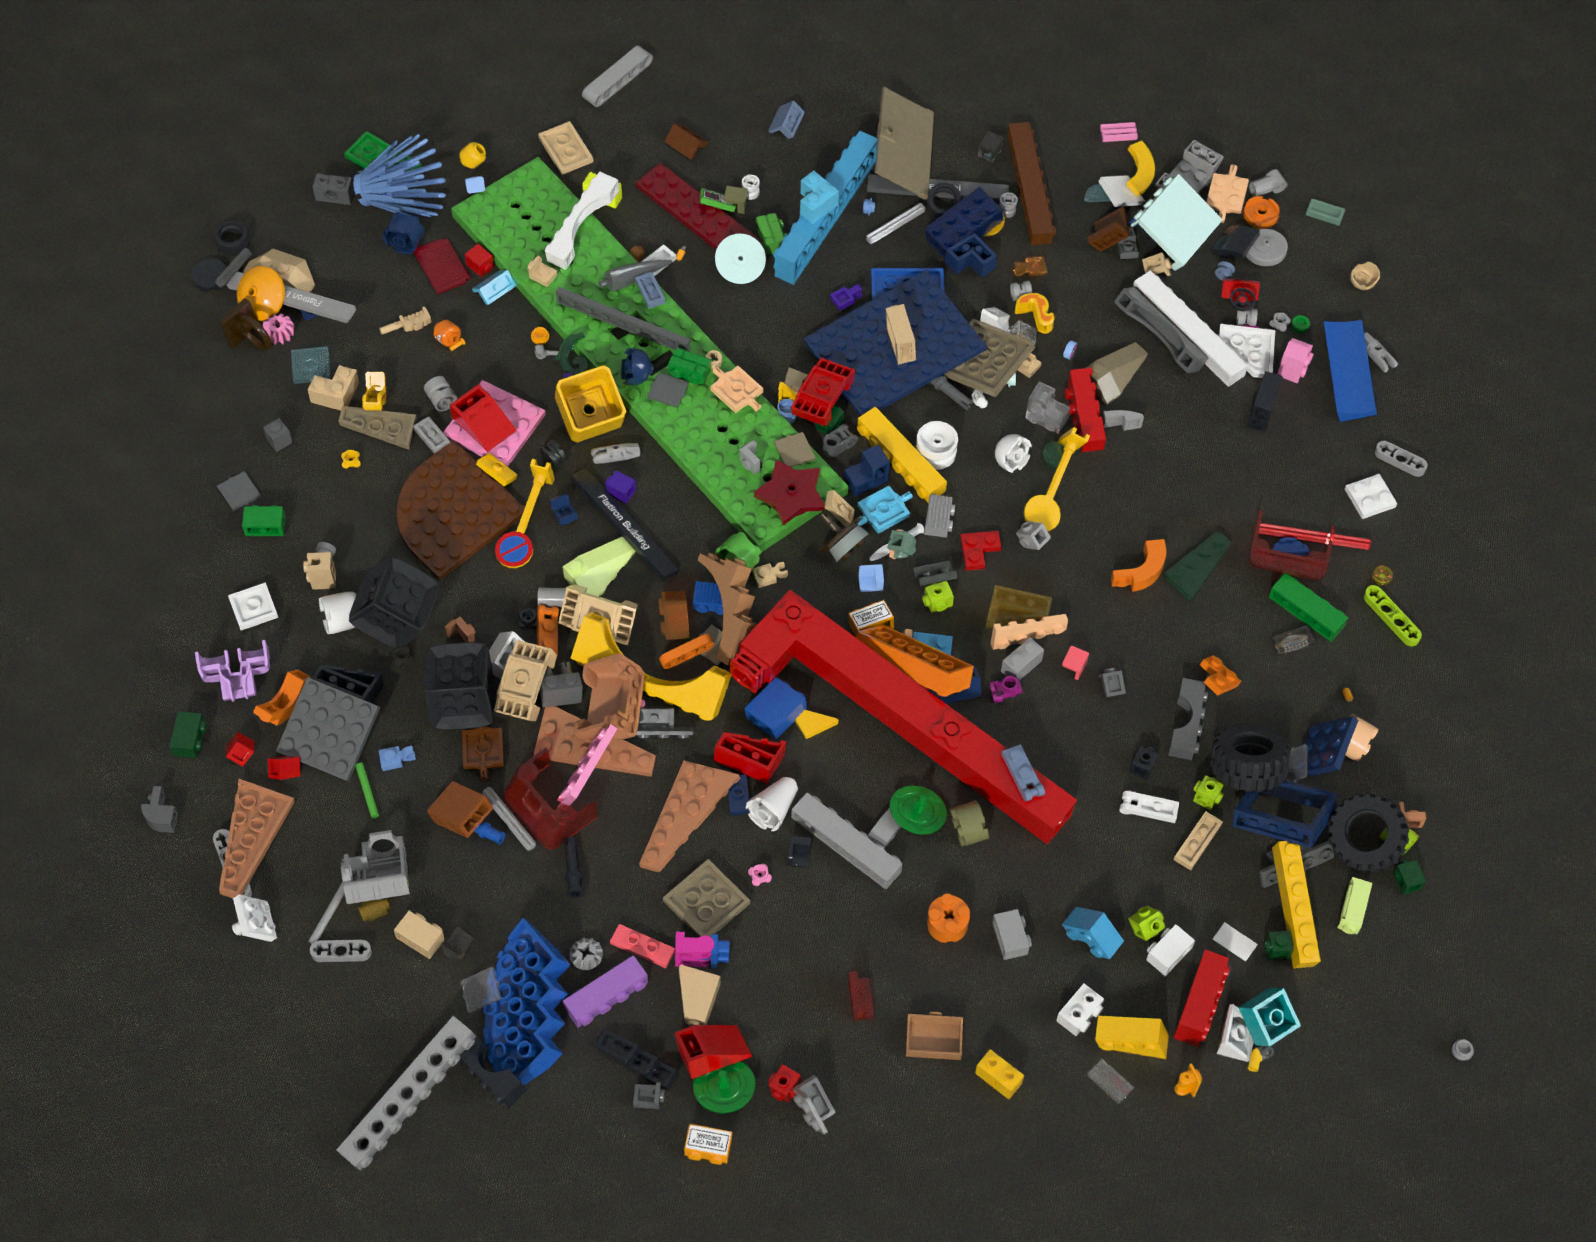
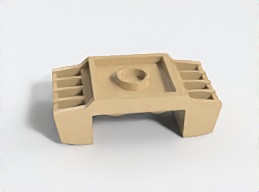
M575 584L566 587L559 624L579 632L584 616L593 612L609 619L610 629L615 642L628 645L638 604L625 600L623 603H617L586 593V587Z
M519 640L516 641L513 651L508 657L497 691L494 712L528 721H536L541 708L537 707L535 702L546 668L554 669L557 655L553 649Z

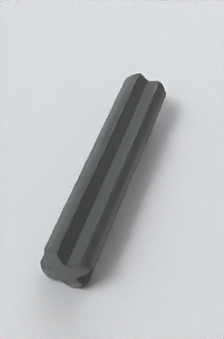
M244 248L215 280V284L222 288L252 255L251 251L248 248Z

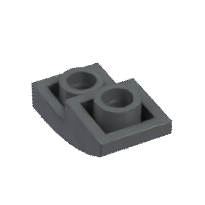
M1128 226L1130 236L1117 243L1120 259L1138 258L1139 252L1135 243L1136 235L1132 226Z

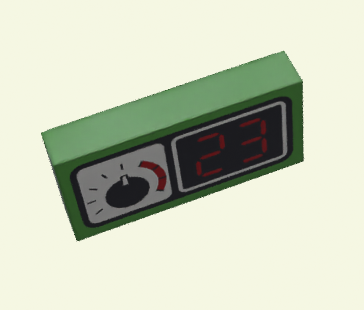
M701 189L700 203L734 212L736 204L724 202V194Z

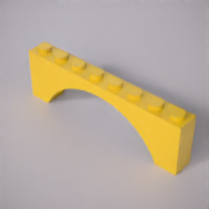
M593 612L585 615L571 659L575 660L577 664L584 666L586 663L617 653L623 655L613 638L609 619ZM713 666L703 675L685 681H667L644 673L643 691L649 696L663 699L667 704H675L685 712H693L703 720H713L719 714L732 673Z

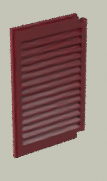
M442 238L413 251L437 295L467 283L466 280L470 279L468 272L447 238L444 240Z

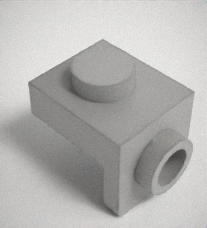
M753 440L741 447L740 461L746 470H750L755 475L760 471V460L754 455L757 452V443Z

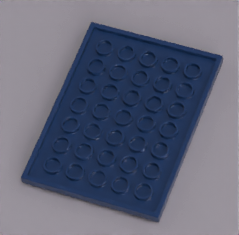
M927 270L804 338V343L818 361L822 357L855 369L852 386L849 391L843 390L842 394L859 416H862L874 407L880 411L987 350L986 344ZM904 304L915 338L916 360L898 365L887 331L886 308Z

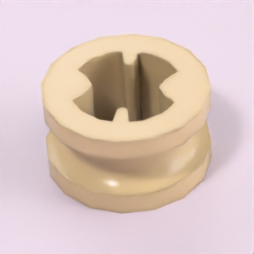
M716 350L709 351L706 354V358H713L714 362L711 361V369L717 366L721 367V353Z

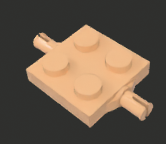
M1230 165L1229 174L1227 175L1213 174L1207 204L1219 212L1218 216L1222 217L1221 223L1225 222L1226 213L1241 214L1249 179L1235 176L1238 168L1236 165H1234V169L1233 165Z
M718 366L713 369V373L719 379L710 386V390L732 411L737 413L747 405H750L755 411L760 410L761 405L755 401V398L763 393V388L739 366L726 373Z

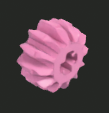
M282 313L279 316L274 314L272 318L267 317V321L263 322V328L267 331L275 345L278 342L283 344L284 340L290 341V337L294 336L293 322L288 316L284 317Z

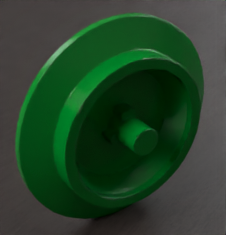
M906 786L897 790L891 797L889 808L893 819L899 826L909 832L923 835L931 834L942 828L946 821L947 810L944 802L937 794L927 788Z
M739 1061L696 1077L693 1083L694 1095L704 1108L712 1112H733L745 1106L752 1098L755 1091V1078L750 1068Z

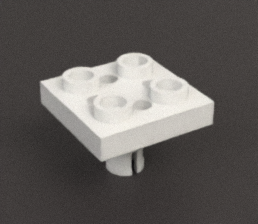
M237 895L233 898L239 920L232 925L236 935L270 942L277 938L268 901L243 895Z

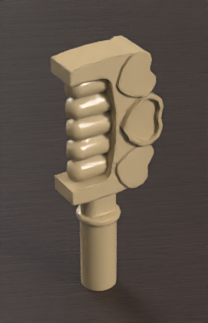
M422 307L421 311L407 317L400 315V321L380 327L379 330L382 335L396 329L398 330L401 327L406 332L413 331V329L417 331L431 323V317L427 309Z

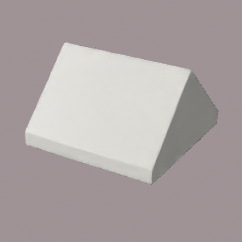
M1230 1004L1224 1017L1217 1054L1247 1062L1250 1060L1254 1041L1239 1008L1234 1004Z

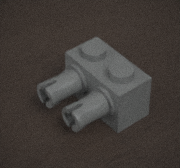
M564 662L559 664L560 675H553L552 668L547 667L539 690L542 707L582 703L583 686L579 672H572L570 662H566L567 667H565Z

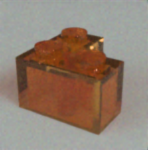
M685 590L662 592V598L658 599L660 615H664V622H660L661 634H665L666 640L689 638Z

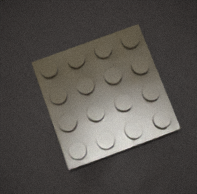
M972 319L969 324L986 344L987 350L942 376L996 397L1034 350L1035 344L1029 340Z

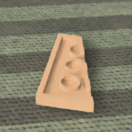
M1066 614L1043 617L1037 622L1034 619H1027L1023 624H1017L1016 621L1009 622L1008 626L1001 627L1000 623L994 624L991 646L993 650L998 648L1005 649L1009 645L1016 643L1023 644L1030 637L1032 639H1041L1049 634H1060L1067 628Z

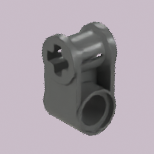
M843 424L824 437L822 452L826 457L834 458L843 451L853 447L857 443L858 437L848 430L846 424Z

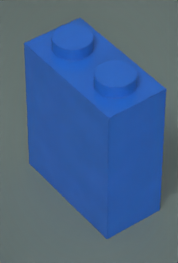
M776 677L744 709L748 721L776 740L807 709V704L803 693L800 691L796 692L786 681H781Z

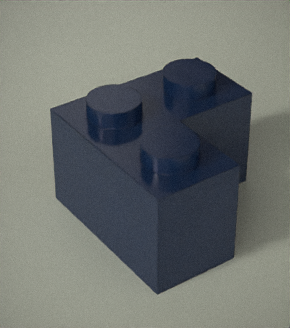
M975 233L946 250L945 263L955 274L971 266L983 277L996 269L997 255Z
M877 445L865 449L862 452L861 463L850 465L845 469L844 481L854 496H858L888 482L889 460L880 446Z

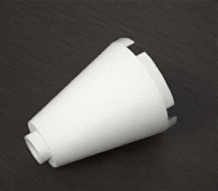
M782 777L747 802L746 809L749 808L750 811L748 815L756 825L765 830L767 827L772 828L771 831L779 829L798 790L795 780L790 777Z

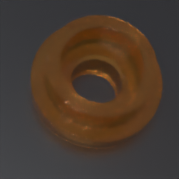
M636 245L629 253L638 261L645 254L644 247Z

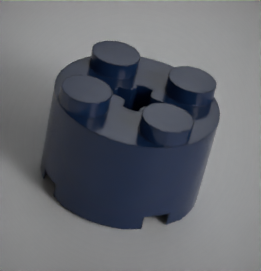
M394 213L382 235L385 244L388 247L392 245L395 248L394 251L398 253L412 254L417 249L424 235V229L419 223V218L414 215L408 216Z

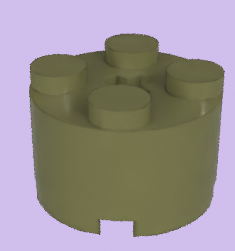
M977 800L950 809L951 820L954 829H957V836L961 847L989 839L988 830L984 829L985 819Z

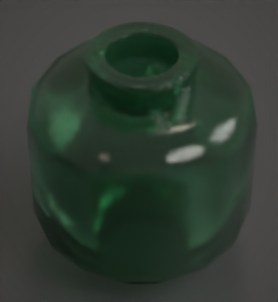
M1057 441L1045 444L1043 446L1044 449L1041 451L1045 467L1053 468L1054 471L1057 469L1064 453L1063 444L1057 443Z

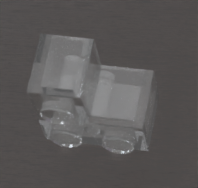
M1039 381L1029 396L1026 419L1059 434L1069 417L1070 407L1054 400L1056 389Z

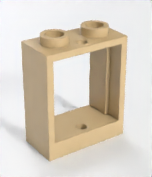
M904 304L886 308L887 331L898 365L915 361V338Z

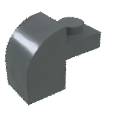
M153 786V791L148 796V804L141 805L145 820L155 831L174 833L178 813L174 806L164 805L165 793L162 786Z

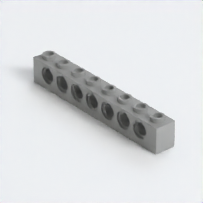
M453 1016L338 1147L337 1151L359 1170L366 1168L372 1162V1156L386 1146L387 1139L391 1134H395L400 1130L404 1119L410 1117L416 1111L417 1104L430 1095L431 1088L444 1079L445 1072L450 1066L453 1067L458 1063L463 1051L468 1050L474 1044L476 1035ZM451 1040H457L453 1048H448V1043ZM442 1056L441 1063L433 1065L434 1059ZM422 1073H427V1079L419 1082V1076ZM412 1089V1096L408 1099H405V1092L407 1090ZM398 1106V1112L391 1116V1108ZM379 1123H383L382 1131L375 1132V1127ZM364 1140H369L368 1147L361 1149V1143Z

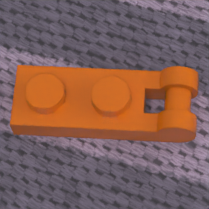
M539 604L537 608V645L551 648L558 655L559 608L556 606L548 608L545 605ZM544 615H550V619H545Z

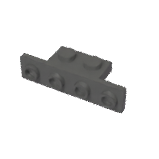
M640 707L636 735L639 738H649L650 735H658V738H669L670 735H678V738H689L690 735H694V727H674V708Z
M1329 841L1312 848L1300 845L1304 871L1334 858L1333 848ZM1272 850L1267 852V859L1273 865L1259 872L1263 888L1278 883Z

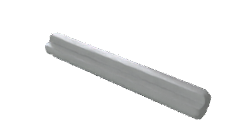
M922 203L916 204L867 234L866 240L869 244L875 243L924 213V205Z
M491 787L484 789L482 794L486 796L493 809L526 850L530 851L535 848L536 842L495 791Z

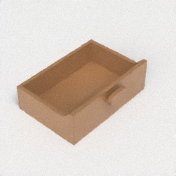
M929 1012V1015L908 1014L906 1057L961 1060L963 1017L942 1016L941 1012Z

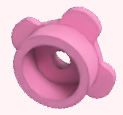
M766 864L756 865L748 870V874L752 876V884L754 886H759L763 882L768 883L772 879L771 875L768 874V866Z

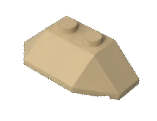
M271 249L250 260L242 272L245 274L253 267L266 266L274 269L280 275L285 286L306 292L312 291L315 286L305 259L276 249Z

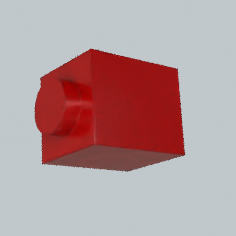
M479 244L465 253L466 265L480 277L489 273L494 267L493 256Z

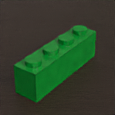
M1287 573L1276 582L1270 591V599L1330 642L1346 625L1348 617L1344 612L1334 608L1327 600L1320 598L1310 588L1305 587L1295 577Z

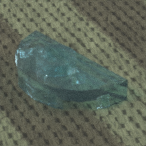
M1100 184L1091 186L1086 191L1084 202L1111 201Z

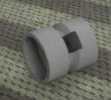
M443 376L431 378L424 386L425 393L431 399L437 411L450 409V404L457 400V396Z

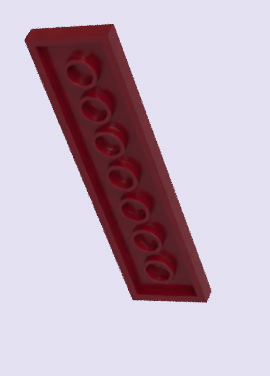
M659 163L636 182V187L714 249L717 250L719 244L725 238L734 234L749 235L762 245L760 239L720 208L700 203V193L662 163Z

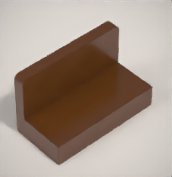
M674 123L665 143L689 159H693L698 148H705L708 141L683 124Z

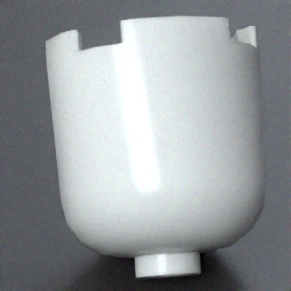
M343 592L319 598L320 612L324 611L326 616L323 624L327 634H335L356 628L349 622L350 610L357 595L355 592Z

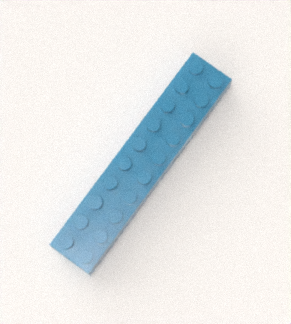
M859 131L856 137H852L849 147L843 150L840 160L835 162L832 172L828 173L825 177V180L839 191L838 206L814 224H811L800 214L799 220L793 223L789 235H785L780 248L777 247L774 252L775 262L773 268L775 269V277L793 285L875 165L878 138Z

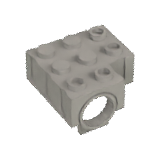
M391 830L369 833V840L362 842V856L349 858L348 854L344 855V859L341 862V873L347 904L409 894L406 850L403 836L396 837L392 834ZM380 839H388L395 844L387 852H378L372 848L373 843Z

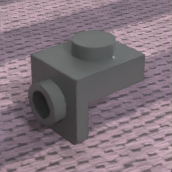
M656 1082V1085L635 1084L633 1107L659 1109L660 1102H664L665 1089H661V1082Z

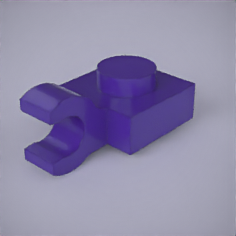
M859 284L849 290L844 286L831 293L830 299L838 310L841 311L854 304L855 299L862 297L863 294L860 291L863 289Z

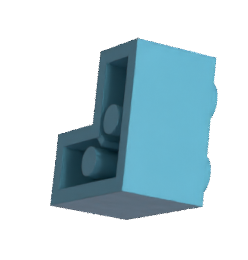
M815 171L801 180V195L804 198L800 200V214L811 224H814L838 206L839 191Z

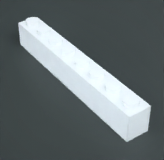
M1149 271L1134 281L1133 287L1144 295L1208 357L1205 364L1228 387L1245 376L1248 367L1246 362L1236 355L1233 349L1227 346L1220 336L1215 334L1194 311L1190 310L1184 301L1179 299L1171 288L1167 287L1157 275Z

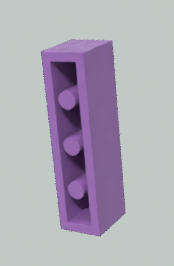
M631 956L563 1000L564 1009L577 1028L582 1025L586 1026L593 1021L595 1016L608 1012L612 1005L625 1001L632 992L642 990L646 983H648L647 973L636 958Z

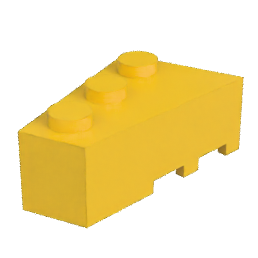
M1098 1016L1095 1040L1099 1048L1107 1051L1116 1050L1166 1059L1169 1035L1161 1019Z

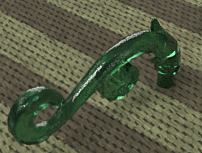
M582 331L568 336L562 342L559 352L554 359L555 361L560 360L563 370L566 373H571L572 376L588 370V362L584 357L578 356L574 358L572 364L574 366L578 365L577 369L572 368L568 360L570 349L573 351L574 345L585 338Z

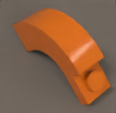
M1165 540L1145 541L1143 549L1145 563L1134 569L1113 570L1111 576L1112 587L1131 585L1132 592L1152 585L1160 576L1166 558Z
M299 669L287 672L283 685L276 696L267 703L257 705L253 713L260 716L259 718L262 721L271 722L276 726L284 723L290 718L307 677L311 678V676Z

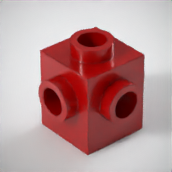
M782 1065L777 1073L774 1072L769 1079L771 1095L778 1101L782 1102V1100H785L789 1103L795 1096L792 1088L803 1082L801 1075Z

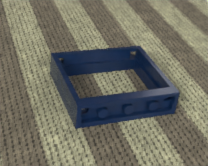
M1287 780L1269 791L1246 792L1234 809L1233 827L1312 848L1328 824L1330 815L1335 813L1334 808L1337 806L1338 794ZM1262 793L1318 808L1320 811L1312 823L1307 825L1250 808Z

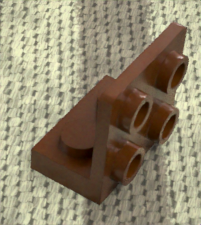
M1121 207L1094 223L1095 233L1088 236L1087 239L1090 245L1099 252H1102L1129 237L1125 209Z

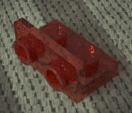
M857 971L849 972L848 986L853 1020L873 1019L874 1010L869 978H858Z

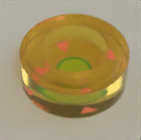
M1378 566L1375 568L1372 578L1379 585H1387L1391 582L1393 572L1387 566Z

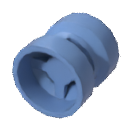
M783 399L778 403V412L789 424H792L796 420V415H793L791 411V405L794 401Z

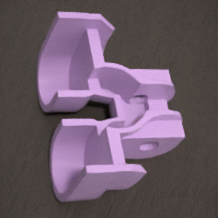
M262 640L263 648L255 651H242L240 648H237L241 664L240 672L235 673L230 671V660L227 650L224 651V655L215 658H202L198 652H195L197 668L201 679L204 682L220 681L224 701L232 700V702H235V699L245 697L249 699V696H255L256 685L254 675L266 673L270 668V655L266 641Z

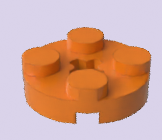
M1263 196L1249 199L1243 210L1246 222L1258 230L1273 226L1277 223L1279 217V206L1270 198L1268 200L1262 199Z

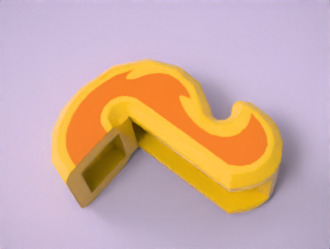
M1027 293L1021 295L1016 300L1015 314L1032 311L1037 331L1046 334L1053 329L1054 314L1052 312L1048 314L1049 302L1045 296L1039 293Z
M367 372V391L362 399L363 409L365 411H381L386 402L385 374L383 372Z

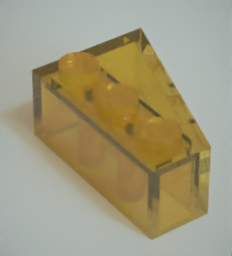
M995 585L986 628H993L994 624L999 623L1001 627L1008 626V623L1016 621L1017 624H1023L1027 619H1034L1036 622L1040 621L1043 617L1049 616L1052 597Z

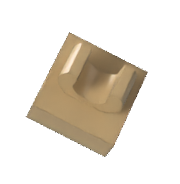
M1030 354L1018 371L1030 378L1041 367V362L1036 359L1035 355Z

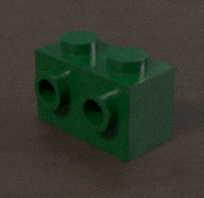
M178 711L169 746L173 756L197 758L198 751H201L203 746L202 734L206 733L207 722L204 721L202 714Z

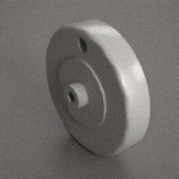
M1259 229L1260 236L1250 248L1246 257L1251 262L1261 266H1273L1280 263L1287 254V240L1275 230Z

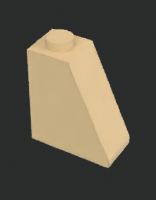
M680 964L679 977L685 1024L689 1027L707 1025L720 987V976Z

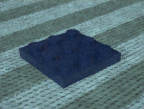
M1351 716L1312 725L1301 747V753L1295 762L1292 775L1298 779L1340 770L1359 720Z

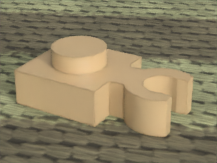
M784 562L777 563L773 568L770 563L753 568L752 574L758 588L776 583L777 577L786 578L788 571H780V569L785 568Z

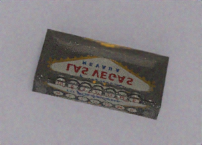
M1308 625L1272 636L1271 639L1279 656L1314 645L1316 642Z

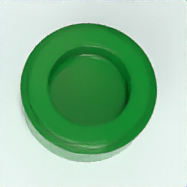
M1303 315L1295 316L1291 322L1292 330L1299 334L1307 332L1310 326L1309 319Z

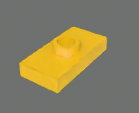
M491 453L478 459L476 463L477 466L504 487L516 480L518 475Z

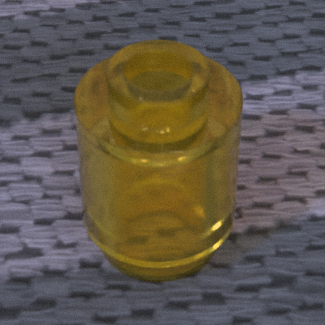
M386 898L364 901L362 905L358 906L364 922L367 920L370 922L387 915V910L390 909Z

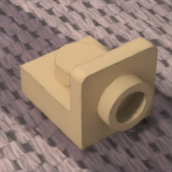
M1163 252L1142 259L1145 274L1151 271L1154 275L1165 272L1167 276L1171 275V261L1164 256Z
M537 256L528 264L529 278L546 287L557 276V270L543 264L540 256Z

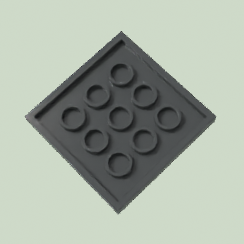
M307 677L276 752L286 756H299L300 762L349 781L380 707Z

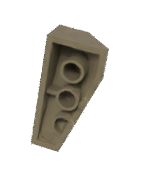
M1137 342L1106 355L1086 367H1092L1091 383L1095 382V394L1104 404L1108 405L1122 394L1126 385L1131 381L1132 376L1147 358L1148 353Z

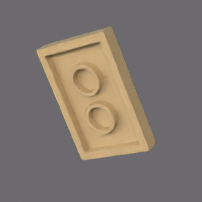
M570 121L538 134L541 143L561 175L593 162L592 155Z

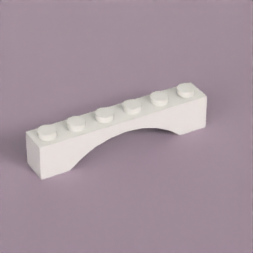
M599 172L596 177L592 178L589 188L582 193L581 200L578 204L574 205L570 216L565 218L562 228L555 233L551 244L549 243L546 246L547 262L565 270L568 268L575 257L574 239L580 224L593 211L613 201L619 192L618 179Z

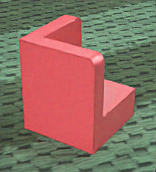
M1071 646L1062 666L1075 671V679L1079 680L1086 666L1089 653Z

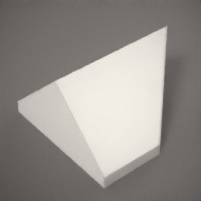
M996 307L982 310L980 322L1009 333L1010 315Z

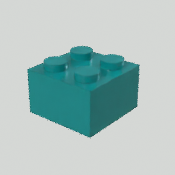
M1268 988L1238 1007L1255 1045L1271 1046L1301 1026L1284 988Z

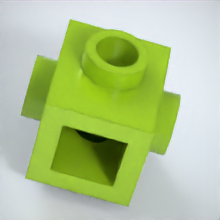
M944 581L932 583L925 587L922 599L924 605L928 606L932 613L935 611L941 612L953 606L954 596L948 582Z
M1206 775L1203 781L1199 780L1195 785L1193 791L1196 794L1193 801L1211 811L1215 803L1219 804L1223 798L1224 793H1222L1224 785L1216 778H1210Z
M1150 906L1140 908L1137 913L1128 918L1135 935L1145 941L1157 936L1160 931L1166 928L1163 923L1164 917L1162 913Z

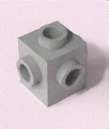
M1025 522L1016 533L1023 547L1040 550L1051 538L1043 523Z

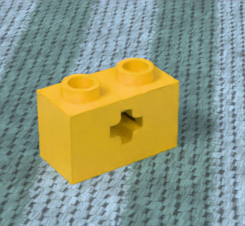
M991 1049L977 1064L975 1074L1007 1099H1010L1017 1091L1024 1078L1021 1072Z

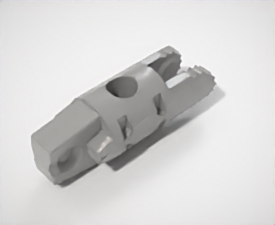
M1367 332L1364 333L1367 353L1383 372H1387L1388 365L1391 368L1397 367V361L1380 342Z
M624 443L594 448L591 450V455L595 464H602L639 457L640 448L638 443Z

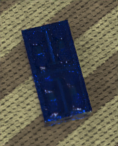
M978 187L925 228L926 240L946 259V250L973 233L982 238L1004 221L1003 210L990 196Z

